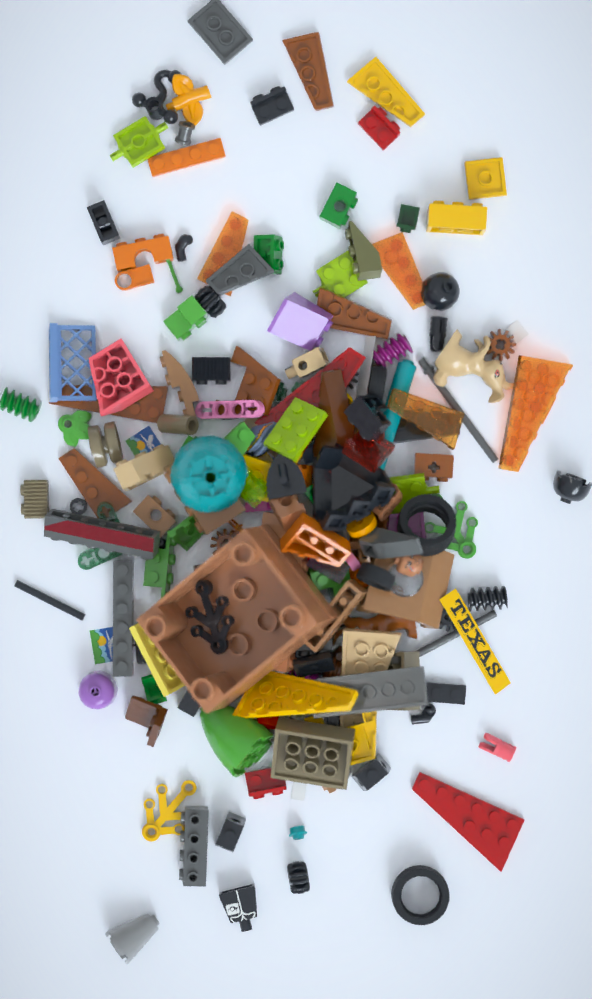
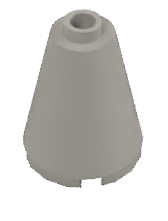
M147 913L108 930L104 934L106 937L111 936L109 938L111 945L121 959L126 958L125 964L127 965L159 930L157 925L160 923L154 914L150 916Z

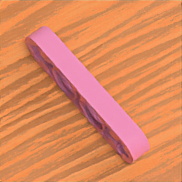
M256 400L202 401L196 405L195 413L201 419L259 418L263 415L265 408L261 401ZM237 404L241 406V412L238 415L234 410ZM220 405H223L225 408L222 415L218 413ZM248 407H257V410L248 411ZM205 408H209L212 410V412L203 413L202 410Z

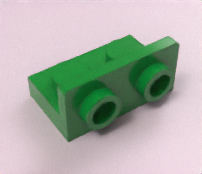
M275 234L254 235L253 248L274 270L273 274L281 275L284 267L282 251L284 249L283 237Z

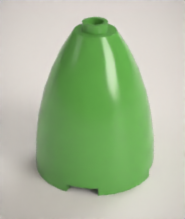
M227 706L208 714L201 707V724L209 745L216 757L233 777L236 778L246 772L244 769L256 764L272 746L273 743L270 740L274 739L275 735L265 726L258 723L255 718L233 716L235 707Z

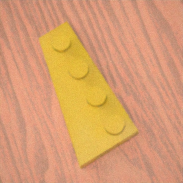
M374 57L347 80L348 84L410 128L425 116L423 110L377 57Z

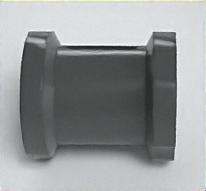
M179 121L178 126L180 128L178 135L175 137V142L188 146L191 144L190 138L192 131L195 130V125L191 122Z

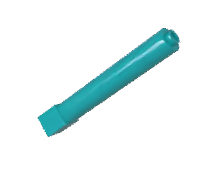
M407 359L398 362L385 402L388 409L383 414L392 424L376 440H373L367 460L385 470L416 371L414 362Z

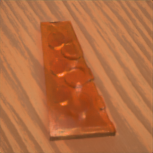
M231 211L197 280L207 284L206 279L242 250L249 222L248 219ZM232 291L226 293L225 295L231 297Z
M403 232L373 243L372 245L379 252L382 269L411 309L416 310L426 306L421 297L423 281Z
M396 388L392 389L387 405L388 409L405 420L411 421L417 425V428L426 431L437 441L446 444L451 450L455 449L465 413Z

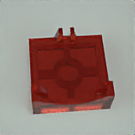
M358 431L345 442L342 453L375 473L394 451L396 445L385 439V431L376 440L369 441L364 439Z

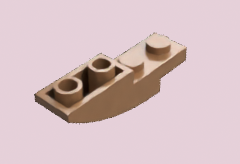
M163 350V356H160L162 367L167 368L168 374L165 375L167 385H171L172 389L180 388V391H177L180 402H184L186 408L182 410L183 414L196 417L193 403L200 402L194 384L182 365L170 353Z

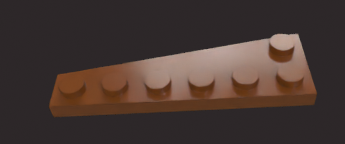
M65 385L62 388V396H70L74 392L69 385ZM84 385L79 390L84 396H92V389L88 385ZM151 386L154 390L153 392L124 410L109 415L157 423L159 416L164 414L169 387ZM98 400L48 403L100 413Z

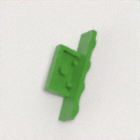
M168 534L166 549H159V553L153 559L146 560L143 586L161 587V598L170 591V585L174 582L172 565H175L176 562L174 546H177V542Z

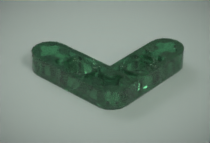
M105 501L97 506V515L100 519L107 520L105 513H100L102 507L105 506L106 509H111L109 510L110 518L115 517L109 519V521L121 523L111 503ZM90 548L79 554L77 562L81 569L89 570L123 554L109 552L107 557L102 558L98 555L100 548ZM92 552H95L98 561L95 562V558L89 560L88 565L81 563L84 556L87 559L93 557Z

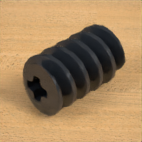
M494 586L492 592L490 587H486L485 592L482 587H478L477 593L474 587H472L467 594L469 612H471L473 606H475L476 611H479L480 606L486 611L488 605H490L492 610L495 609V605H498L499 610H502L503 604L508 609V597L505 586H501L500 591L497 586Z

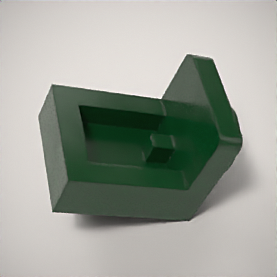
M401 204L396 227H400L401 232L411 233V230H416L420 207Z

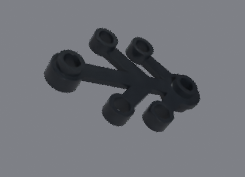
M201 580L197 582L195 591L202 598L206 615L198 611L195 606L187 607L185 614L188 618H195L209 627L212 635L204 631L201 625L192 626L190 632L193 637L200 636L209 642L211 650L215 654H223L229 647V641L226 637L230 627L235 622L232 615H224L222 617L225 608L229 605V599L226 596L217 597V608L214 613L209 597L213 590L212 583L209 580ZM221 620L223 626L219 632L218 624Z

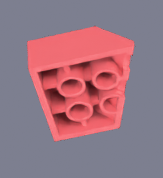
M122 338L88 358L101 417L120 412L154 391Z

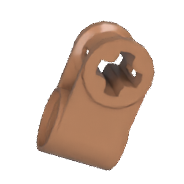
M394 483L396 494L391 497L389 503L382 508L378 506L371 510L378 516L380 521L387 519L394 508L402 501V492Z

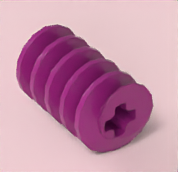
M398 333L396 334L397 340L393 337L390 338V344L384 341L383 347L379 344L376 345L377 351H373L372 358L378 367L382 365L386 368V361L393 364V357L399 361L400 353L406 357V350L413 353V349L405 335L403 337Z

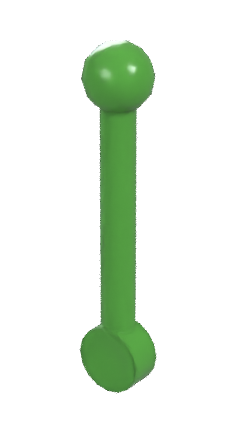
M168 259L166 261L176 285L175 290L177 293H181L183 288L179 285L172 263Z

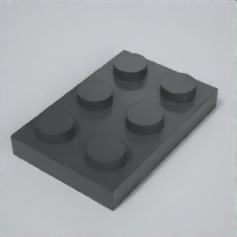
M211 0L187 20V23L224 65L253 42V38L220 0Z

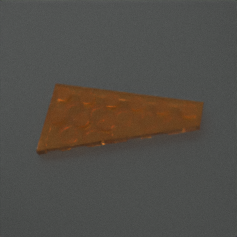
M518 356L498 469L519 472L529 452L528 449L532 441L536 439L537 432L547 418L556 400V395L560 387L564 385L565 377L568 371H571L573 364Z

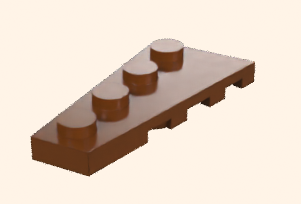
M319 31L282 40L315 111L333 108L334 102Z

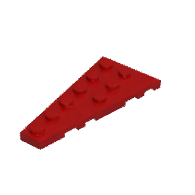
M419 771L412 790L502 872L525 819Z

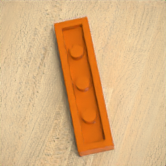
M221 138L152 156L147 160L152 177L225 158L226 155Z

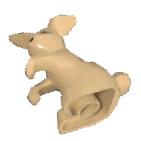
M456 329L434 363L437 370L434 373L433 379L437 386L444 387L447 384L448 376L459 377L474 374L481 377L484 383L492 389V394L488 400L489 403L500 402L505 397L503 388L510 390L523 383V381L508 383L505 379L502 362L499 360H484L491 344L490 338L487 335L483 338L484 345L479 339L474 340L478 346V351L472 353L460 345L459 342L463 336Z

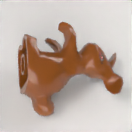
M401 585L392 586L391 591L394 594L406 597L405 590ZM377 614L369 619L348 616L343 623L345 626L340 627L334 634L332 645L343 634L344 628L388 632L405 630L407 637L417 639L416 622L383 614Z

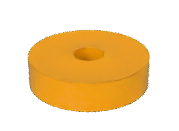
M371 512L370 515L358 522L354 520L347 524L346 530L351 537L360 538L374 530L377 520Z

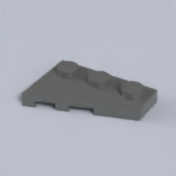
M248 244L205 281L218 296H221L274 273V270Z

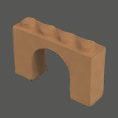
M173 463L163 468L166 472L163 475L169 484L171 483L170 474ZM239 498L235 504L221 512L202 513L187 506L184 507L189 517L193 516L196 523L194 525L198 532H203L205 535H208L246 511Z

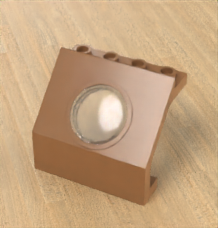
M443 551L433 556H421L424 564L420 574H416L414 577L398 573L396 571V564H393L394 558L376 559L370 557V562L366 563L376 565L395 575L396 579L390 591H383L370 585L365 587L368 592L357 605L356 611L388 615L420 623V627L439 629L443 605L439 599L447 593L455 555Z

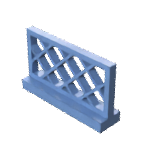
M49 324V402L97 400L92 375L86 379L79 373L85 366L91 370L89 359L86 361L79 353L86 347L91 351L92 356L96 354L95 326ZM61 330H69L74 336L66 342L61 337ZM82 331H91V338L87 342L79 336ZM75 338L83 344L78 351H75L69 345ZM66 347L74 353L68 360L61 355V351ZM76 356L84 363L77 370L69 363ZM66 365L74 372L68 379L61 372ZM76 374L84 381L78 388L70 382ZM66 384L74 390L70 396H62V388ZM87 384L92 389V396H84L79 390Z

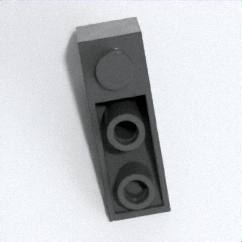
M375 527L372 532L359 539L363 555L376 559L421 555L423 553L419 538Z

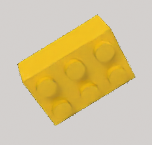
M433 201V204L429 203L426 232L484 235L487 224V207H484L482 203H471V206L464 205L463 202H452V205L444 204V201Z

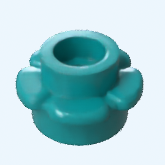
M305 826L289 828V837H293V840L304 839V835L307 834Z

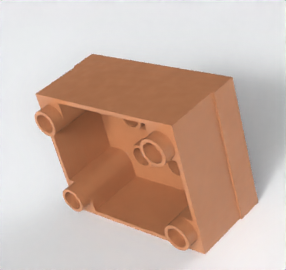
M268 524L243 529L138 617L136 621L190 691L192 697L208 714L233 703L336 619L338 614L290 552H281L280 539ZM201 580H209L212 583L213 590L209 597L214 613L217 608V597L226 596L229 599V605L225 608L222 617L224 615H232L235 622L230 627L226 637L229 641V647L223 654H215L211 650L209 642L200 636L193 637L190 632L192 626L201 625L204 631L212 635L209 627L195 618H188L185 614L187 607L195 606L198 611L206 615L202 598L195 591L197 582ZM221 620L218 624L219 632L223 626Z

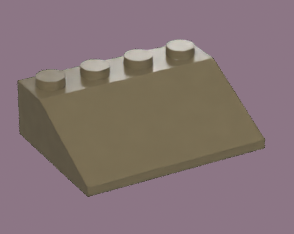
M279 717L275 728L270 778L347 790L356 729Z

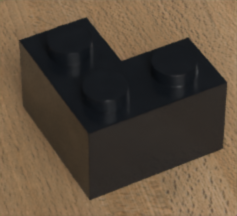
M377 394L358 396L344 411L348 421L355 425L359 430V434L368 441L376 440L392 424L383 414L388 407Z

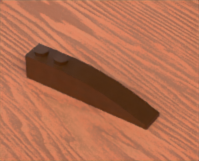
M341 369L321 372L320 402L317 408L325 411L328 416L316 432L315 444H313L312 449L313 457L318 456L322 445L335 447L336 443L357 454L353 424L348 421L347 415L344 413L349 406Z

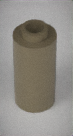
M162 414L158 418L157 427L161 433L194 435L198 431L199 422L195 416Z

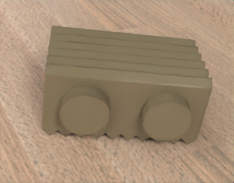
M24 480V484L20 486L21 496H24V503H21V515H24V519H45V515L49 512V480Z

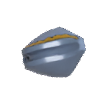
M270 422L251 428L250 430L255 435V438L245 454L258 457L268 452L270 449L265 447L263 442L277 423Z

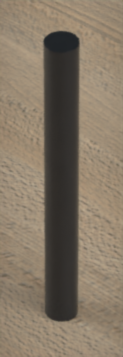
M19 580L16 581L14 587L81 621L85 618L86 614Z

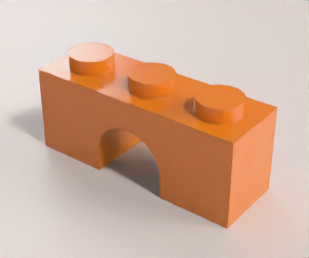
M157 234L153 236L154 239L146 240V238H139L134 240L135 243L127 244V242L117 243L116 247H113L112 250L118 273L137 268L136 257L144 251L153 255L155 264L165 263L168 259L174 261L169 236Z

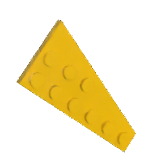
M271 671L244 693L233 716L257 718L350 711L359 694L354 689Z

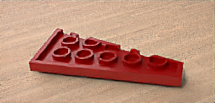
M349 347L312 378L284 398L283 401L270 409L268 416H262L254 423L257 425L270 422L277 423L295 397L315 407H319L321 372L340 368L345 388H347L366 357Z

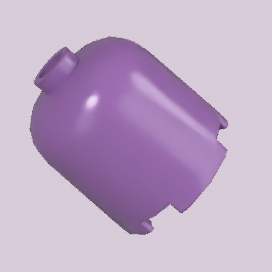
M105 671L89 673L82 679L78 689L81 702L88 708L97 710L112 704L118 692L116 681L112 675Z

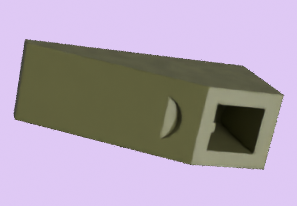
M349 221L348 227L345 229V238L350 242L348 251L349 256L353 257L354 261L352 263L353 274L357 275L358 281L380 278L383 269L379 252L352 221Z

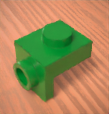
M152 674L141 677L147 701L154 704L167 701V697L163 696Z

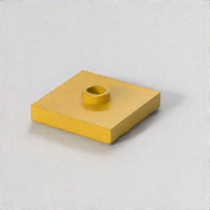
M503 157L464 162L469 200L507 196Z

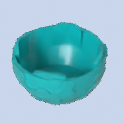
M213 435L200 436L191 440L177 451L171 467L170 479L181 502L190 509L192 508L202 513L221 512L237 502L244 489L248 469L244 457L230 441ZM207 472H214L216 474L214 482L208 483L205 480Z

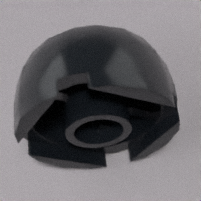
M437 272L428 276L422 282L421 297L430 309L445 311L458 301L460 288L457 280L452 275L446 272Z
M557 470L553 480V489L561 497L560 501L571 504L572 501L579 502L588 496L592 487L591 482L585 484L586 479L567 472L566 475H560L562 471Z

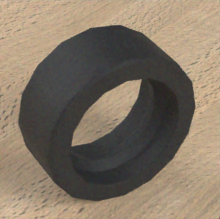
M372 366L368 395L377 394L382 401L387 368Z
M365 562L361 564L356 575L357 579L363 583L383 591H390L396 579L395 575L391 572Z

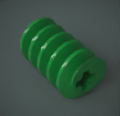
M6 386L0 399V410L4 411L7 408V413L11 414L14 411V416L18 417L21 414V419L25 420L28 417V421L32 423L39 414L42 401L39 405H36V398L29 402L28 395L25 399H22V393L20 392L18 396H15L14 389L9 394L8 387Z

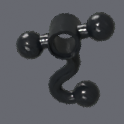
M167 69L159 71L154 77V85L160 92L158 96L150 97L146 100V96L138 92L132 96V104L138 108L145 107L149 117L153 120H159L163 117L167 124H175L178 120L177 112L172 109L165 110L163 107L167 97V90L161 80L167 77L168 81L172 84L173 75L182 73L178 70L170 71ZM158 106L156 110H151L153 107Z

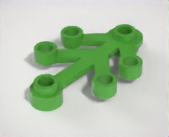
M436 493V494H431V495H436V496H438V497L443 498V497H442L440 494H438V493ZM459 501L456 504L457 524L454 535L458 543L451 542L447 549L457 551L462 558L469 559L476 553L473 536L478 520L475 517L467 519L466 525L468 529L464 539L461 534V527L468 505L465 501ZM460 503L465 505L464 510H459L458 505ZM470 519L475 520V526L469 525ZM433 522L425 524L426 533L435 532L443 534L446 527L435 525ZM428 524L433 525L432 531H427L426 526ZM466 545L470 547L468 553L463 551V547Z

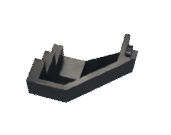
M336 443L335 447L322 445L318 456L313 457V513L323 530L340 532L346 529V525L354 520L358 522L370 515L371 510L378 506L382 508L389 503L395 491V486L385 470Z

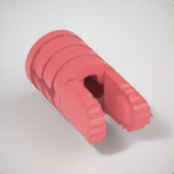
M485 733L483 738L494 744L495 747L485 742H480L478 747L510 762L517 747L489 733Z

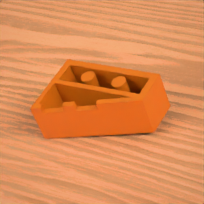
M304 512L280 539V550L283 553H295L299 557L314 558L318 562L340 567L351 554L350 541L334 531L323 530L318 521Z

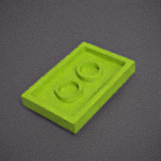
M295 397L263 444L265 447L296 462L328 415L325 411Z

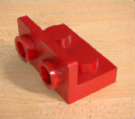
M374 105L357 124L384 151L400 136V127L395 121H389L386 117L387 113L381 107L377 108Z
M271 767L245 772L249 797L253 796V799L264 798V794L272 793L273 796L283 794V790H287L286 781L270 778Z

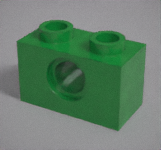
M336 182L319 219L338 229L342 225L346 226L350 218L347 214L350 208H355L359 200L356 198L357 192ZM342 202L345 205V209L337 211L334 207L335 204Z

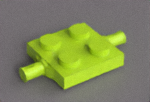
M146 116L140 118L113 135L118 144V150L109 154L110 158L114 162L123 156L129 161L132 168L136 167L165 149L159 134L169 129L164 121L154 127Z
M349 251L344 252L316 270L321 280L320 287L344 298L368 284V281H358L357 275L353 274L352 263L354 261L353 257L349 256ZM320 287L316 288L312 292L315 294L320 290Z
M424 473L389 477L403 495L402 501L394 508L391 514L400 513L404 504L417 495L440 493L439 485L427 486Z

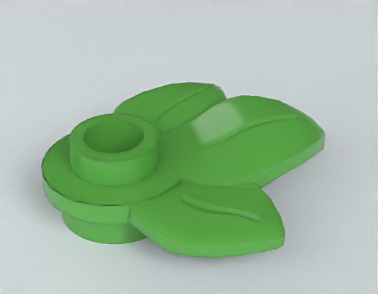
M77 410L72 415L65 414L59 418L58 428L63 432L64 441L68 445L76 447L79 439H89V425L87 423L92 417L91 413ZM67 420L71 422V426L68 428L64 425Z

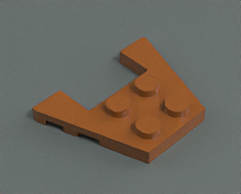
M236 346L231 362L246 367V371L235 400L261 401L265 408L262 416H268L281 379L245 352L244 349ZM237 404L234 409L237 415L241 412V406L239 404ZM220 405L218 413L222 415L225 408L223 405ZM248 407V411L257 410V407Z

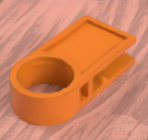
M150 264L121 271L115 277V284L122 291L155 283ZM122 274H127L132 279L130 286L127 288H122L117 284V280Z

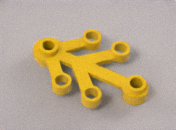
M184 781L181 785L180 793L168 807L166 800L168 787L165 784H159L156 787L159 797L160 816L154 821L153 809L155 801L152 798L146 799L143 804L146 809L147 824L142 828L144 839L152 842L156 841L160 835H180V833L175 831L176 826H181L182 831H184V825L181 823L175 824L174 827L161 826L165 821L181 820V812L174 811L186 796H191L196 792L197 786L194 781ZM187 784L192 785L193 789L191 791L186 790L185 786ZM160 786L165 787L164 793L158 791ZM151 801L153 807L148 808L146 802ZM153 828L155 834L150 835L148 829Z

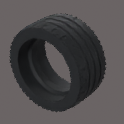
M430 494L417 495L408 500L402 507L398 517L397 531L398 533L419 538L423 551L421 556H433L442 553L451 544L456 530V515L451 505L443 498ZM428 512L441 518L446 529L442 535L427 539L413 533L408 526V520L417 513Z
M416 865L403 870L397 876L392 886L391 898L397 914L403 920L414 925H428L436 922L446 912L450 901V892L444 877L437 870L424 865ZM418 876L433 880L439 890V901L436 907L424 914H416L409 911L401 898L405 883L411 878Z

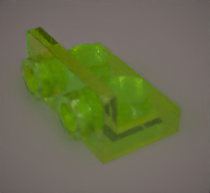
M247 466L248 476L240 496L249 505L256 508L266 497V494H268L267 483L260 478L257 479L253 475V471Z

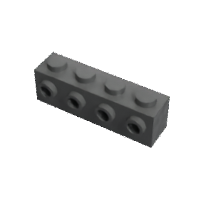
M185 806V811H181V823H184V831L180 830V842H183V850L179 852V861H183V869H179V880H182L183 886L206 887L208 806Z

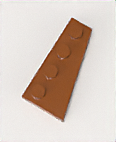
M320 287L317 306L333 315L331 329L388 339L392 319Z
M75 448L58 458L97 518L105 520L133 502Z

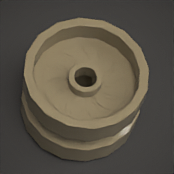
M115 421L104 424V436L98 425L88 427L89 446L97 468L107 466V453H109L113 464L124 460Z

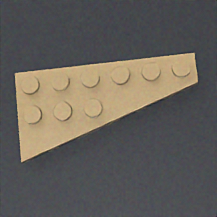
M344 628L341 676L387 670L402 633ZM362 713L340 715L339 727H348L364 722Z

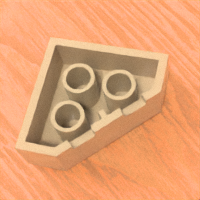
M160 444L153 448L154 451L149 453L143 451L135 455V458L132 460L124 459L117 462V467L113 468L123 490L128 492L166 473L163 468L173 463L175 459L170 447Z

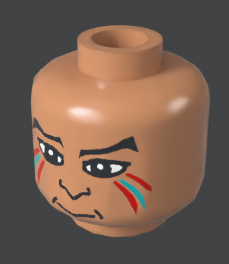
M421 555L395 557L393 564H396V571L398 573L414 577L416 574H420L424 560H422Z

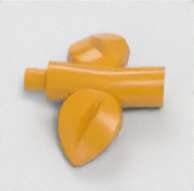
M174 74L172 88L178 96L172 98V102L165 104L167 110L175 109L178 111L182 109L185 120L197 125L201 121L204 112L201 103L198 101L212 98L208 86L194 89L193 82L189 77L182 74Z

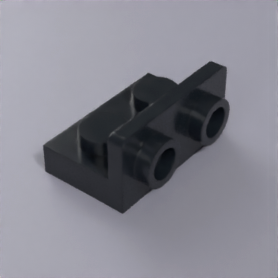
M280 86L274 87L270 90V93L264 96L259 94L253 97V101L250 102V106L260 126L295 111L285 86L282 88Z

